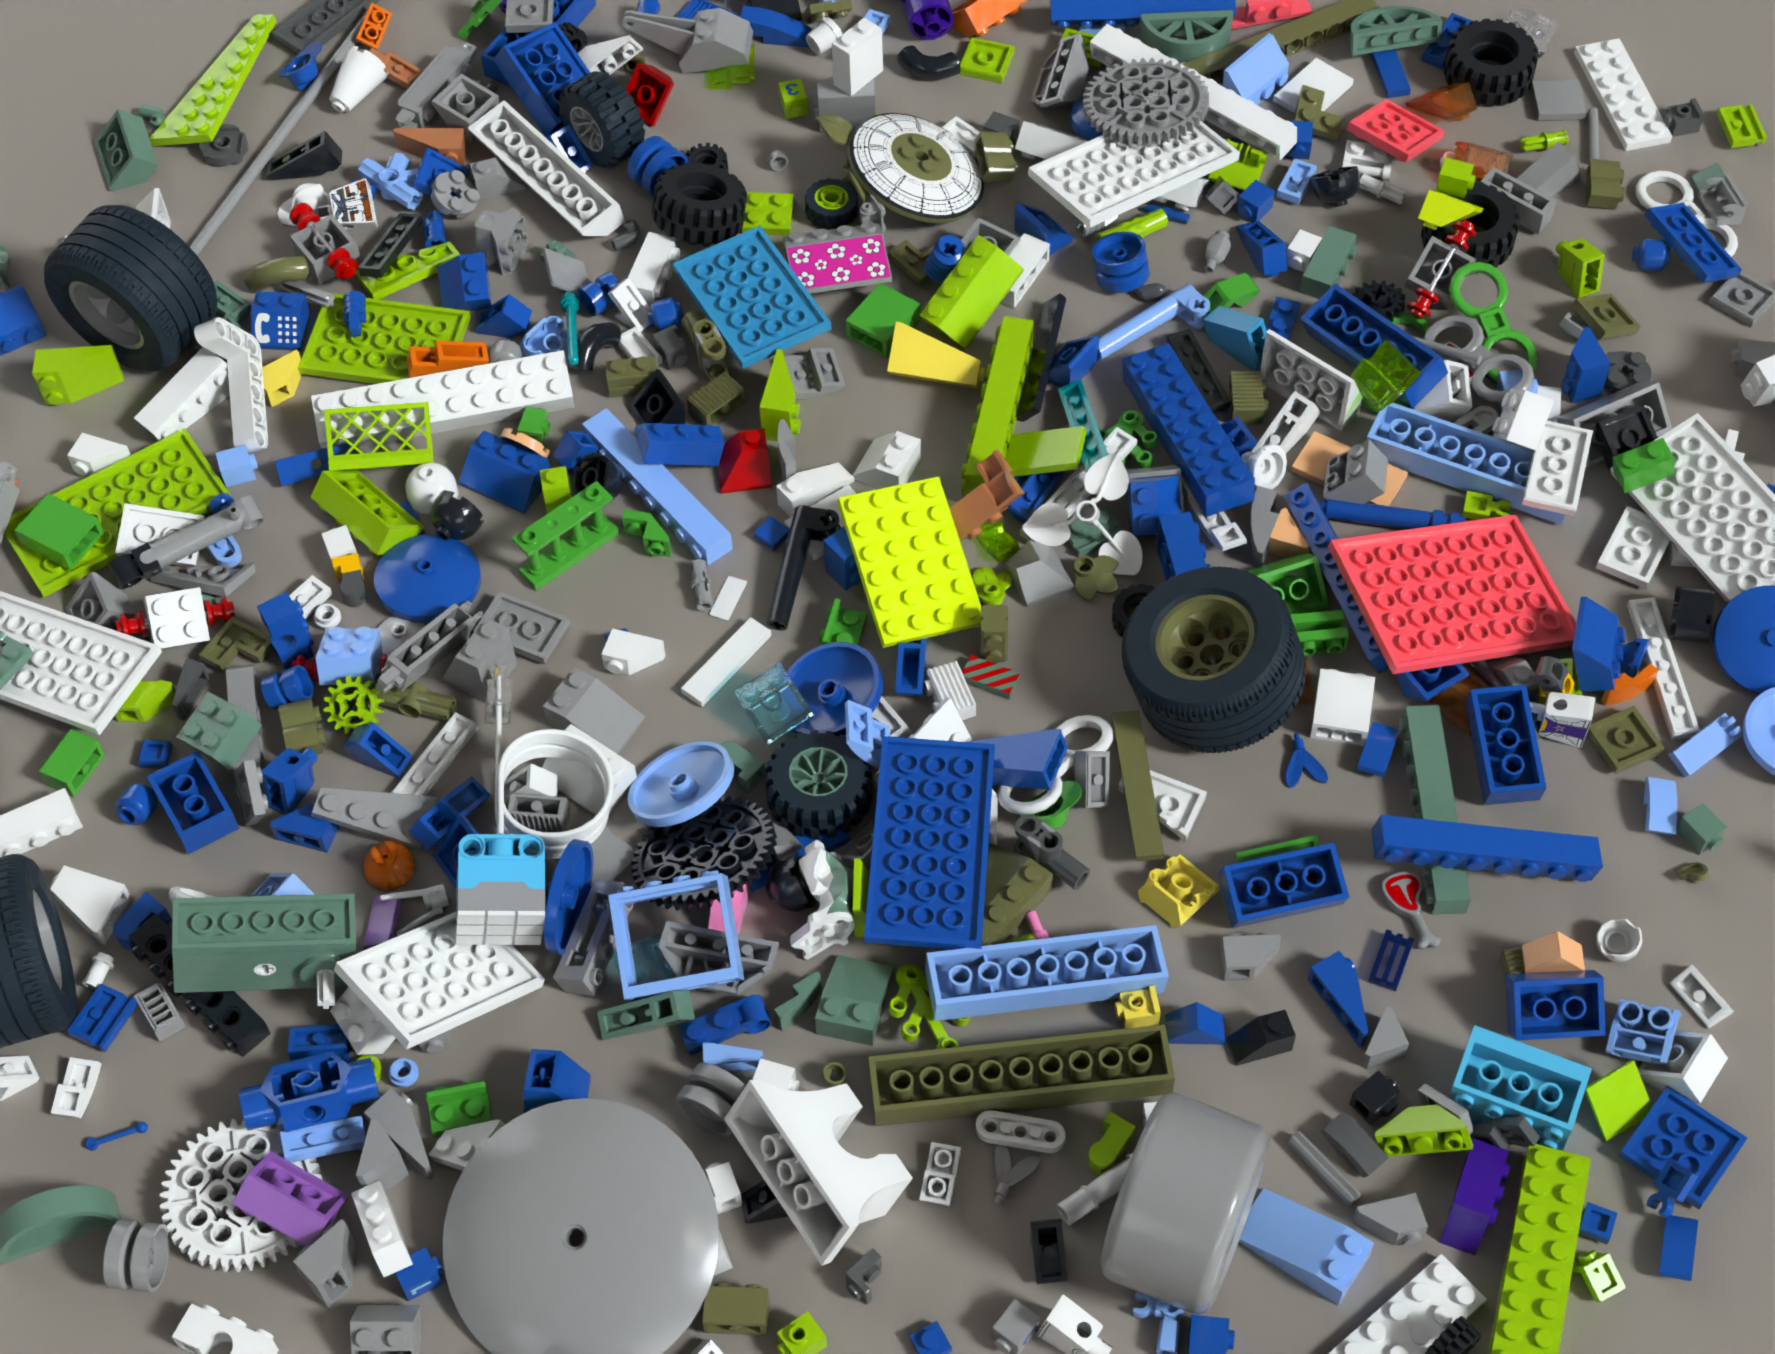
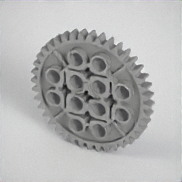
M1141 58L1140 62L1132 59L1130 64L1123 61L1122 66L1115 63L1114 69L1106 67V72L1100 71L1099 76H1094L1093 81L1088 82V87H1085V93H1083L1084 116H1086L1087 122H1090L1091 127H1096V132L1102 131L1104 137L1110 135V140H1114L1117 137L1119 138V143L1128 140V145H1131L1134 141H1137L1138 146H1141L1143 142L1150 146L1152 141L1160 145L1161 140L1170 143L1171 137L1179 140V134L1187 136V131L1193 132L1194 127L1200 126V121H1204V116L1207 115V110L1209 109L1208 87L1205 86V81H1201L1200 75L1195 76V71L1188 72L1187 66L1181 68V63L1173 66L1171 60L1166 64L1163 59L1155 62L1154 58H1151L1149 62H1146L1144 58ZM1120 97H1122L1123 108L1121 107Z

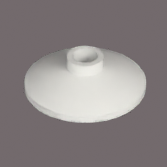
M396 616L383 621L378 627L380 629L383 654H387L389 657L393 651L424 628L425 624L410 622Z

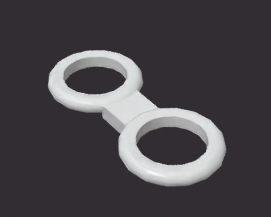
M1654 171L1640 178L1636 185V197L1644 208L1648 210L1653 207L1671 205L1661 204L1651 199L1646 192L1647 186L1655 182H1668L1675 185L1683 194V199L1677 203H1684L1706 229L1721 234L1727 242L1725 251L1731 257L1734 255L1738 248L1737 236L1728 225H1715L1712 218H1704L1703 212L1692 202L1694 199L1693 189L1686 179L1670 171Z
M1082 715L1068 719L1057 726L1056 729H1061L1064 738L1070 732L1086 727L1098 729L1102 732V736L1097 743L1083 750L1067 749L1051 789L1037 800L1031 802L1014 801L1010 798V792L1014 787L1000 785L997 798L1001 807L1013 814L1030 815L1044 811L1053 805L1062 793L1063 782L1060 777L1075 763V751L1108 750L1114 737V730L1110 723L1099 716Z

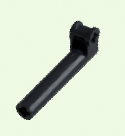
M806 505L795 507L767 620V625L770 628L780 631L787 629L811 540L823 541L841 528L838 513L834 510L812 508Z

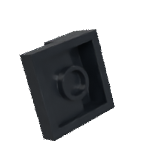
M1644 405L1595 424L1605 449L1601 450V453L1609 471L1613 467L1614 456L1650 443L1658 438Z

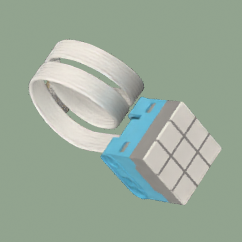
M492 664V678L487 679L485 695V723L495 724V820L497 834H469L464 836L459 842L456 878V945H541L545 920V859H559L573 839L588 841L590 844L593 843L606 827L613 797V773L607 758L594 743L576 733L558 729L532 731L514 740L501 757L502 724H510L512 707V680L506 679V664ZM552 757L568 761H579L594 769L598 774L604 791V804L593 819L575 829L563 832L536 831L517 822L508 812L504 803L505 780L514 768L528 760ZM469 848H473V849L478 850V851H468V852H466V853L464 852L465 850H467V849H469Z

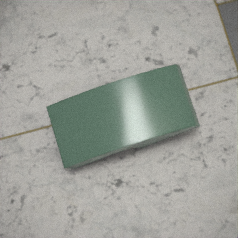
M818 971L811 975L807 974L800 977L793 985L794 997L792 999H784L774 1009L775 1021L781 1030H784L798 1020L817 998L821 990V977Z

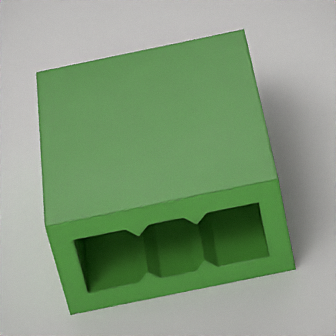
M878 284L846 319V337L887 358L891 352L896 322H901L914 328L921 321V304L915 299L897 292L894 288Z
M49 493L42 501L36 504L35 508L15 529L22 546L69 570L80 561L104 534L97 517Z

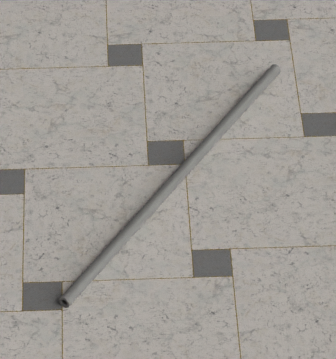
M365 15L362 16L189 247L197 256L340 67L348 48L358 43L355 39Z

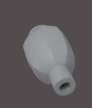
M1218 230L1210 236L1204 251V257L1207 261L1204 267L1205 271L1212 273L1215 266L1222 263L1231 247L1230 236L1227 232Z

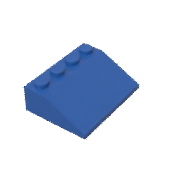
M556 22L504 45L493 59L545 136L563 127V119L559 114V99L563 89L591 73Z

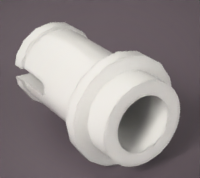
M98 952L97 956L92 957L93 964L85 980L82 982L83 986L93 991L97 989L100 983H103L109 969L114 967V958L102 952Z

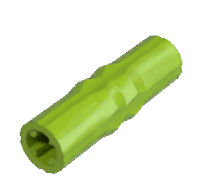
M1159 208L1099 232L1095 235V240L1097 242L1108 234L1122 231L1133 232L1144 238L1147 235L1167 228L1169 223L1168 217L1164 210Z

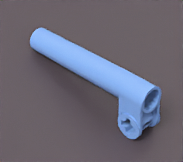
M1186 284L1100 337L1098 360L1101 361L1176 316H1179L1193 329H1204L1203 319L1208 316L1210 301L1196 291L1192 285Z

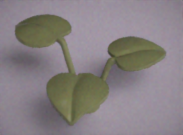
M831 114L816 117L815 120L818 121L829 139L840 145H848L854 127L847 120ZM847 155L846 163L843 166L846 171L841 177V181L848 182L850 186L855 188V191L857 190L862 201L869 203L870 194L862 187L853 174Z

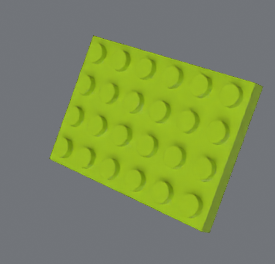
M331 293L335 297L333 301L335 304L332 307H321L298 369L300 374L372 384L407 379L409 375L406 358L409 346L435 347L436 341L462 342L471 318L470 312L366 298V323H362V336L352 337L349 324L344 325V295Z

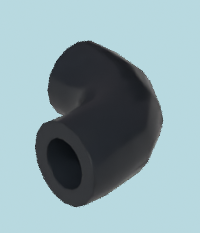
M910 45L903 48L897 57L898 63L909 73L926 80L949 78L959 74L961 71L959 61L953 52L940 56H928L922 54L915 46Z
M611 322L593 324L583 331L577 339L579 362L577 365H571L568 362V368L593 371L595 357L599 350L604 347L613 348L619 344L621 330L618 324Z

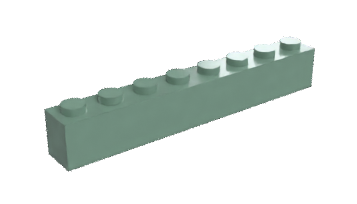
M1439 705L1406 706L1403 717H1399L1400 734L1404 733L1405 737L1402 743V752L1404 757H1408L1409 764L1406 765L1407 781L1412 782L1410 803L1415 805L1416 808L1413 818L1458 823ZM1422 865L1421 876L1422 879L1427 880L1425 902L1430 904L1432 915L1466 914L1471 901L1466 868H1443L1438 865Z

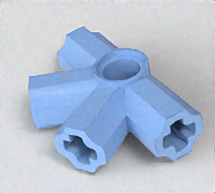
M395 153V155L390 156L386 167L369 158L361 162L358 168V176L363 179L366 178L370 184L378 188L384 199L396 200L412 210L418 208L423 200V193L412 187L418 168L409 170L411 162L404 154Z

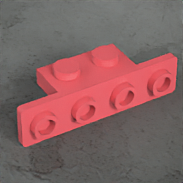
M1246 0V7L1236 8V17L1232 22V29L1312 14V8L1308 0Z

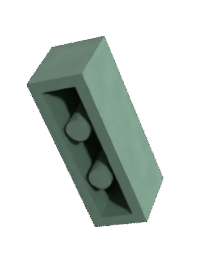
M1332 226L1328 227L1302 276L1301 293L1320 299L1334 283L1340 286V277L1346 276L1350 265L1349 260H1354L1358 251V246L1355 245L1356 234Z

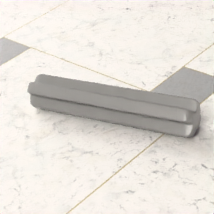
M299 281L281 282L280 288L284 292L303 293L308 301L326 308L328 306L332 307L335 304L333 302L335 297L331 293Z
M1302 1132L1292 1135L1288 1142L1289 1146L1347 1206L1354 1205L1360 1199L1361 1193Z

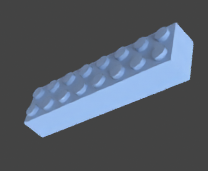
M1384 400L1367 436V440L1370 439L1388 458V464L1465 492L1472 491L1493 495L1492 501L1494 502L1500 500L1511 502V508L1562 525L1565 514L1522 505L1533 450Z
M1156 925L982 946L981 949L961 948L926 953L925 974L934 1021L1119 999L1120 993L1148 989L1149 986L1155 985L1156 993L1161 994L1165 992L1169 978Z

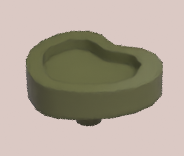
M1700 862L1684 865L1677 870L1678 879H1691L1692 883L1703 881L1709 876L1707 866Z

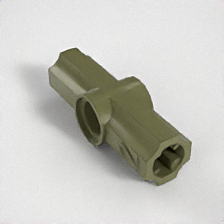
M377 681L375 682L373 689H376L375 686L378 683ZM413 682L402 692L394 686L384 694L381 692L377 694V698H382L385 701L381 705L397 708L402 714L411 718H419L421 715L448 721L456 712V697L432 692L418 682Z

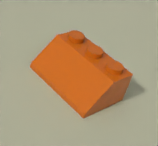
M968 0L952 10L954 16L952 27L966 37L976 35L978 38L989 31L987 27L990 25L997 26L1004 22L1005 15L1010 14L1011 16L1022 10L1021 5L1028 0Z

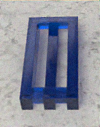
M1386 929L1368 982L1396 991L1414 938L1409 937L1405 939L1402 934L1394 935L1391 934V930ZM1388 942H1393L1394 945L1382 978H1378L1376 976ZM1401 945L1405 949L1392 983L1387 980Z

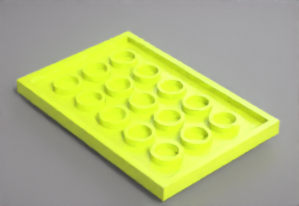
M939 476L838 498L837 504L882 648L981 626V604Z

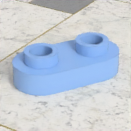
M232 535L207 547L218 565L228 564L230 568L236 566L242 559L241 549Z

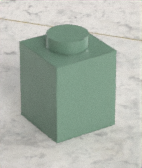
M1702 803L1682 816L1676 832L1700 855L1708 849L1714 851L1723 843L1722 836L1727 827Z

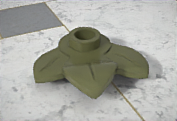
M1101 555L1094 559L1090 556L1078 557L1072 564V574L1076 578L1075 589L1082 598L1091 601L1096 592L1100 594L1116 592L1118 584L1111 572L1117 568L1119 562L1106 555ZM1088 568L1089 571L1083 572L1081 569Z

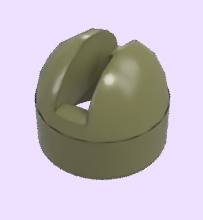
M838 1062L828 1063L822 1071V1081L828 1087L842 1085L847 1076L845 1067ZM832 1070L837 1071L834 1081L830 1080Z

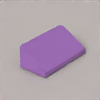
M381 895L374 897L363 945L364 949H369L395 938L403 903L402 898L382 901L380 900Z

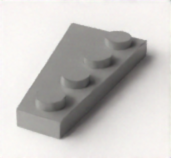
M321 787L311 816L420 850L422 844L409 830L419 818L435 806L437 797Z

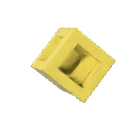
M1155 985L1149 986L1148 989L1119 994V1002H1115L1114 1006L1117 1020L1122 1019L1124 1029L1159 1025L1161 1011Z

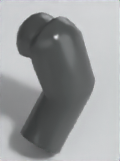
M1159 283L1143 284L1139 288L1132 290L1144 301L1160 299L1166 295V287Z

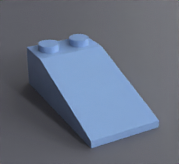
M1263 1188L1251 1206L1239 1240L1240 1244L1336 1305H1339L1369 1259L1374 1246L1372 1241L1348 1226Z

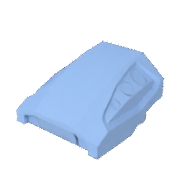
M1620 999L1615 1018L1612 1022L1606 1053L1652 1064L1667 1065L1675 1030L1681 1017L1680 1010L1674 1009L1672 1012V1009L1663 1006H1655L1654 1008L1645 1006V1004L1640 1005L1635 1001Z

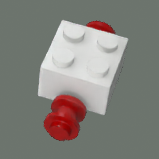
M198 587L144 596L147 618L144 619L142 611H138L135 618L129 619L124 614H120V620L115 621L118 632L127 635L139 633L142 638L147 637L146 629H149L151 642L158 645L161 649L210 640L207 624L211 627L214 625L215 620L220 619L227 623L232 616L235 617L233 602H227L226 597H222L219 604L213 605L209 600H204L203 605L201 589Z

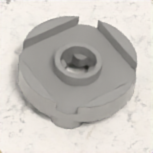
M459 170L441 173L431 185V200L436 208L443 214L449 215L451 213L457 215L456 218L469 216L480 199V194L474 185ZM454 192L457 196L452 197L450 193Z

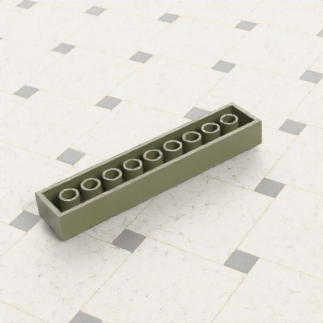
M1165 1024L868 1057L875 1126L976 1116L988 1110L1012 1112L1165 1095L1173 1092L1175 1082Z

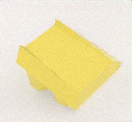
M1178 854L1175 857L1169 858L1162 869L1155 868L1150 871L1145 884L1138 889L1140 903L1148 905L1170 923V928L1181 926L1220 890V887L1181 854Z

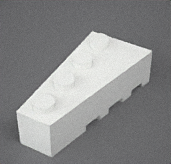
M202 347L134 419L158 441L183 428H188L230 396L228 366L226 362L212 351Z

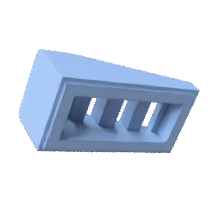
M703 1043L704 1063L718 1066L729 1073L756 1071L760 1058L764 1059L763 1051L716 1043Z

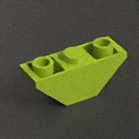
M165 680L140 681L114 718L118 722H147L173 703L176 690L172 682Z
M1438 1104L1407 1107L1375 1132L1378 1145L1388 1157L1473 1150V1142L1466 1123Z

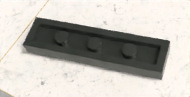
M399 213L358 267L360 276L382 278L423 224L421 214Z
M1191 329L1167 335V343L1171 345L1211 411L1214 413L1230 408L1231 401Z

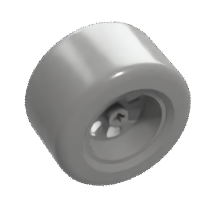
M1172 1092L1162 1096L1153 1108L1141 1133L1110 1218L1100 1259L1101 1272L1105 1278L1190 1313L1202 1314L1207 1312L1213 1305L1227 1274L1260 1181L1270 1142L1269 1132L1259 1123L1178 1093Z

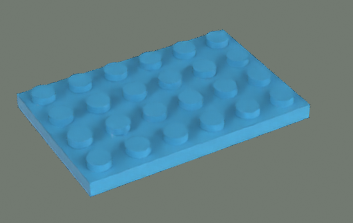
M757 226L672 263L674 272L707 319L716 325L725 345L742 369L775 355L777 349L787 350L832 329L828 317L761 226Z

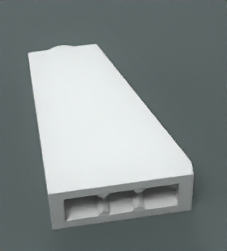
M65 865L60 873L53 878L50 888L57 902L99 944L104 946L113 932L115 923L121 918L131 900L125 884Z

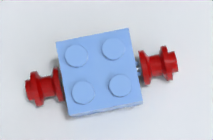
M333 627L325 630L314 660H306L304 655H298L297 660H293L292 667L297 665L303 666L320 685H337L336 680L338 679L346 683V676H352L354 682L357 676H363V683L372 680L374 685L377 674L385 666L388 656L383 654L379 628L360 627L357 629H343L342 627Z

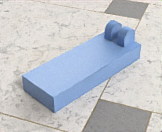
M1726 713L1720 715L1668 754L1684 778L1694 773L1742 736L1740 734L1742 728L1739 725L1735 727L1733 723L1736 720L1733 716L1728 717Z
M362 1116L322 1123L290 1132H280L284 1159L291 1163L351 1150H361L366 1139Z

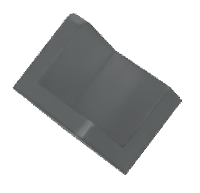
M1221 176L1204 192L1206 198L1223 214H1226L1237 202L1240 195Z

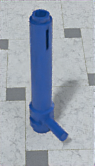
M1322 500V509L1327 518L1406 530L1465 522V516H1459V513L1455 512L1443 514L1441 510L1429 512L1370 503L1357 504L1336 500Z

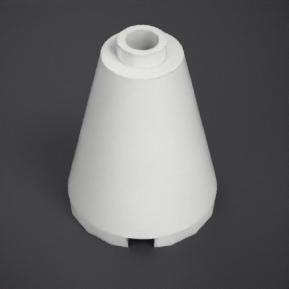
M350 46L346 51L329 98L332 103L331 106L340 113L350 112L383 82L389 74L388 71H384L386 66L378 57L367 50H364L363 53L357 51V46Z

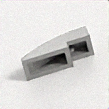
M1257 486L1249 525V542L1256 568L1263 566L1268 554L1270 536L1279 516L1278 513L1274 512L1277 491Z

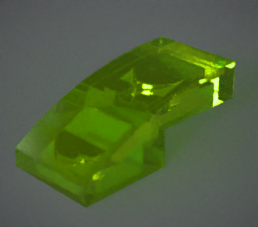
M1000 520L991 526L989 523L981 528L983 533L976 537L982 547L997 562L1020 550L1018 542L1004 531L1003 523Z

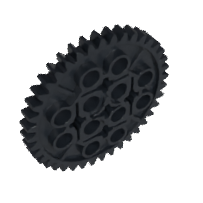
M731 796L722 801L720 797L707 810L685 822L666 827H649L650 834L642 835L644 842L637 843L638 850L633 851L635 858L631 859L633 865L631 866L632 877L637 888L642 889L645 888L644 884L647 882L662 881L663 885L673 883L674 877L690 875V879L702 877L701 873L704 871L718 870L719 874L723 873L728 876L731 898H733L735 890L743 892L744 884L753 885L751 878H760L759 871L767 870L765 863L772 862L770 855L775 854L774 847L777 846L775 828L768 813H765L762 807L758 808L757 803L750 804L748 799L742 802L740 797L732 801ZM718 887L652 899L649 902L655 901L658 907L664 904L666 909L674 905L676 911L684 905L686 910L689 911L695 904L697 909H701L703 903H707L711 907L713 900L717 899L720 902Z

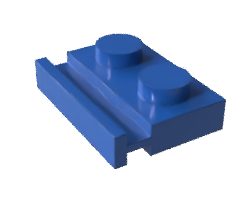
M100 983L67 1032L71 1037L106 1052L138 1006L136 999L126 997L125 994Z

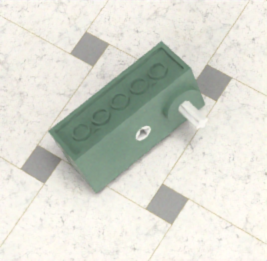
M354 893L173 898L172 957L174 993L317 988V1006L329 1009V1006H335V987H349L334 971L336 962L356 954Z

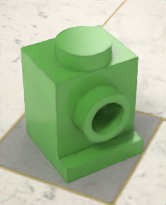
M526 407L517 432L524 433L543 444L544 449L546 448L544 437L549 435L551 427L550 421L547 420L548 412L542 408Z

